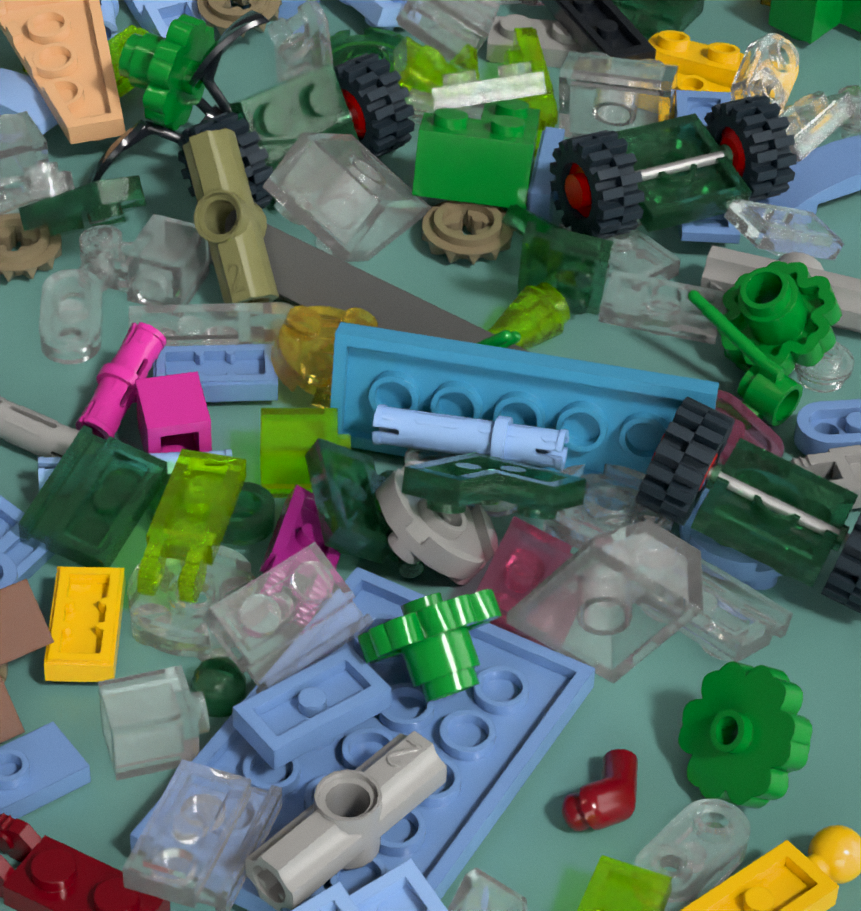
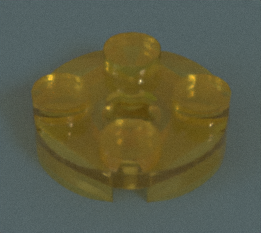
M295 306L290 309L271 348L272 364L279 379L287 388L294 392L296 386H300L304 391L314 395L310 404L330 412L333 357L330 355H334L335 332L340 322L377 328L378 322L372 314L362 308L353 307L345 311L329 306Z

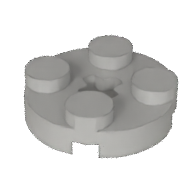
M417 460L409 461L401 469L398 468L376 490V498L379 501L383 516L392 529L388 536V543L395 554L409 564H417L421 560L433 570L446 575L453 582L459 585H466L484 568L498 550V537L494 525L479 502L470 511L467 505L457 496L464 486L454 477L432 464Z

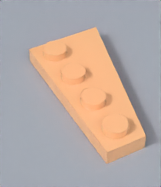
M0 0V28L70 144L101 141L106 138L122 136L126 130L100 1Z

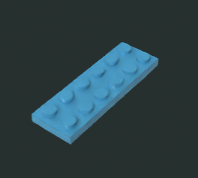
M340 322L335 332L328 444L637 495L652 457L683 400L688 396L715 409L719 382ZM379 404H385L388 407L495 421L499 415L509 416L513 418V424L557 430L568 429L569 442L568 444L564 443V447H568L565 467L562 471L550 467L508 462L505 468L491 466L490 459L384 444L374 445L372 432L379 431V427H372L374 414Z

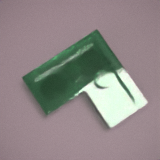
M136 175L95 181L18 209L24 231L48 227L50 237H57L84 230L83 222L87 221L91 224L92 230H101L126 223L124 213L146 206L140 177Z
M471 452L404 467L401 493L427 499L426 508L441 513L460 514L466 512V505L469 504L497 505L500 504V501L518 505L517 513L521 516L549 520L556 518L557 511L583 505L586 479L482 453Z

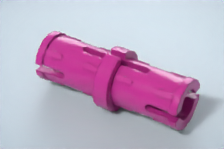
M135 322L132 323L116 356L112 359L111 363L104 364L96 377L98 386L87 407H85L75 423L77 430L93 435L95 443L103 445L105 442L109 445L114 439V435L132 403H136L135 379L147 378L153 363L157 360L167 343L166 338L158 329L143 322H139L138 325Z

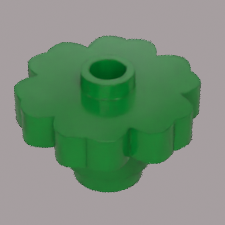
M182 14L178 19H174L171 22L166 38L151 32L143 36L134 33L127 39L120 55L119 74L122 77L128 78L132 86L145 90L143 96L145 118L173 131L187 123L193 105H197L200 102L204 93L205 86L201 80L198 81L194 88L189 84L200 61L215 43L214 28L206 25L204 20Z
M782 261L771 262L766 267L741 275L734 286L728 289L722 297V302L727 310L723 315L769 359L785 368V375L787 376L794 370L796 363L806 367L818 364L824 353L828 352L836 343V337L831 326L840 320L842 316L841 308L829 280L823 276L811 277L804 263L791 262L787 264ZM717 329L722 345L731 361L736 363L746 362L749 369L755 365Z
M493 589L481 590L470 595H461L443 601L439 592L400 606L403 616L373 627L368 632L357 636L366 663H375L402 655L413 687L422 688L426 703L480 684L475 667L481 664L469 631L502 617Z
M735 661L728 662L720 670L712 671L703 678L701 685L702 699H694L685 705L682 714L683 725L679 732L678 744L684 752L692 755L687 766V778L694 786L699 787L700 792L706 799L759 809L770 800L782 798L788 789V773L800 770L806 765L813 731L812 724L806 717L798 715L803 702V692L798 685L790 682L784 671L765 665L753 667Z

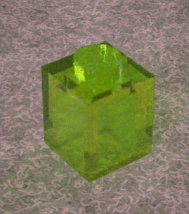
M261 408V498H287L296 484L320 498H338V472L351 471L350 434H338V408Z

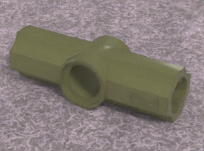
M224 128L214 131L206 130L191 136L189 141L183 145V150L197 199L194 225L198 234L208 241L226 311L237 314L256 311L270 306L274 300L279 298L263 239L267 229L266 215L263 209L253 201L235 132ZM236 210L237 218L235 225L226 233V218L230 212Z

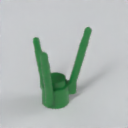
M691 290L688 293L689 301L755 364L749 369L746 362H733L739 369L745 372L737 389V394L743 398V402L740 404L717 396L715 410L735 416L752 428L761 419H764L773 426L783 424L792 415L800 402L803 393L802 385L785 375V368L769 359L698 291ZM724 349V355H725V357H727V358L729 359V357H728V355H727V353H726V351H725V349Z

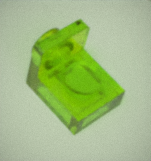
M408 36L393 50L394 71L397 70L402 77L398 84L404 88L407 87L409 91L437 109L451 108L459 98L461 100L466 99L478 84L480 77L478 72L477 49L470 44H466L449 63L446 62L443 55L435 48L428 45L422 46Z

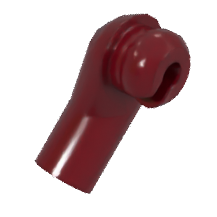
M615 749L607 752L603 757L602 779L585 784L580 788V792L569 793L564 798L561 806L562 814L566 824L572 830L582 832L589 827H592L594 830H600L624 822L632 816L636 808L638 759L633 752L626 749Z

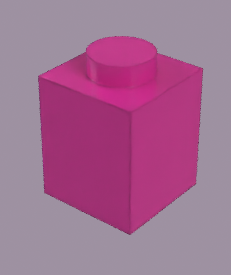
M198 371L135 379L138 429L144 454L212 451L211 419Z

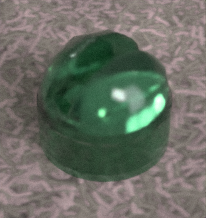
M227 656L207 658L194 671L191 679V700L196 710L206 716L214 718L231 716L233 713L232 707L243 702L247 697L246 677L240 665Z

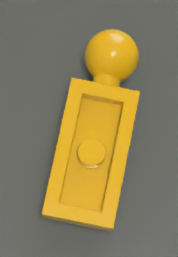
M674 30L657 32L648 40L656 49L654 66L685 75H697L709 82L739 90L743 85L750 86L755 95H765L770 98V102H776L785 98L793 85L791 70L782 61L768 59L755 66L756 56L740 53V49L737 46L729 43L715 42L709 45L690 41V36L686 33Z
M843 825L824 827L811 839L807 857L786 840L680 911H827L836 904L839 890L838 884L850 882L861 873V837L853 829Z

